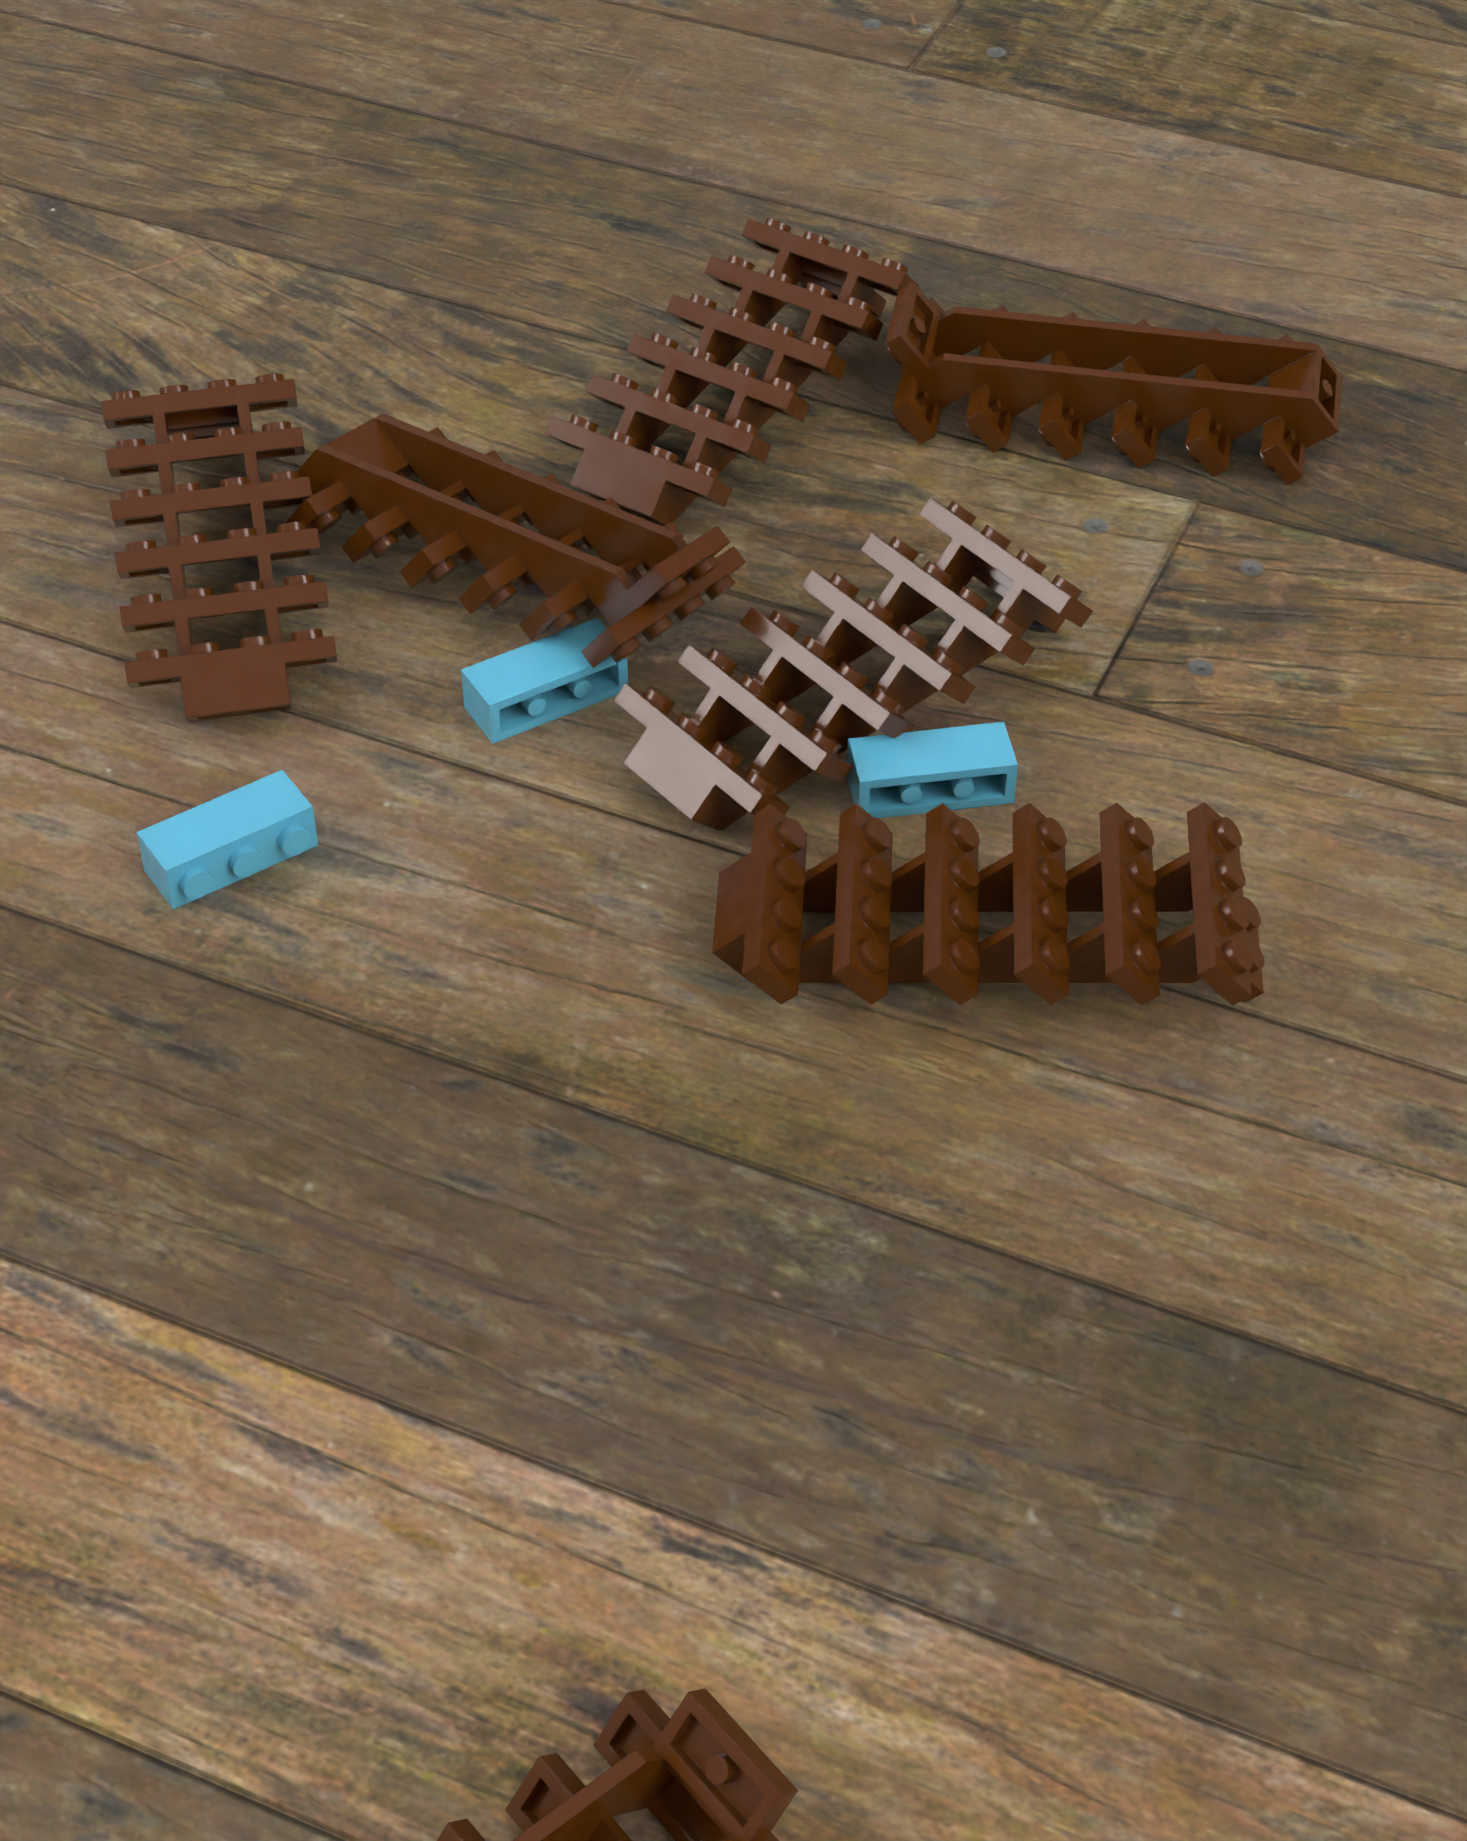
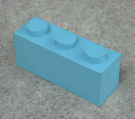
M598 618L566 629L555 637L550 635L461 669L464 708L491 743L494 744L617 696L624 684H628L627 658L616 664L613 658L610 657L595 668L591 666L581 651L607 629Z
M1004 722L905 732L895 739L887 735L848 738L847 761L853 765V768L847 775L853 803H857L874 818L927 813L942 803L951 810L1015 803L1018 763Z
M283 770L136 832L144 871L172 909H176L318 846L313 806Z

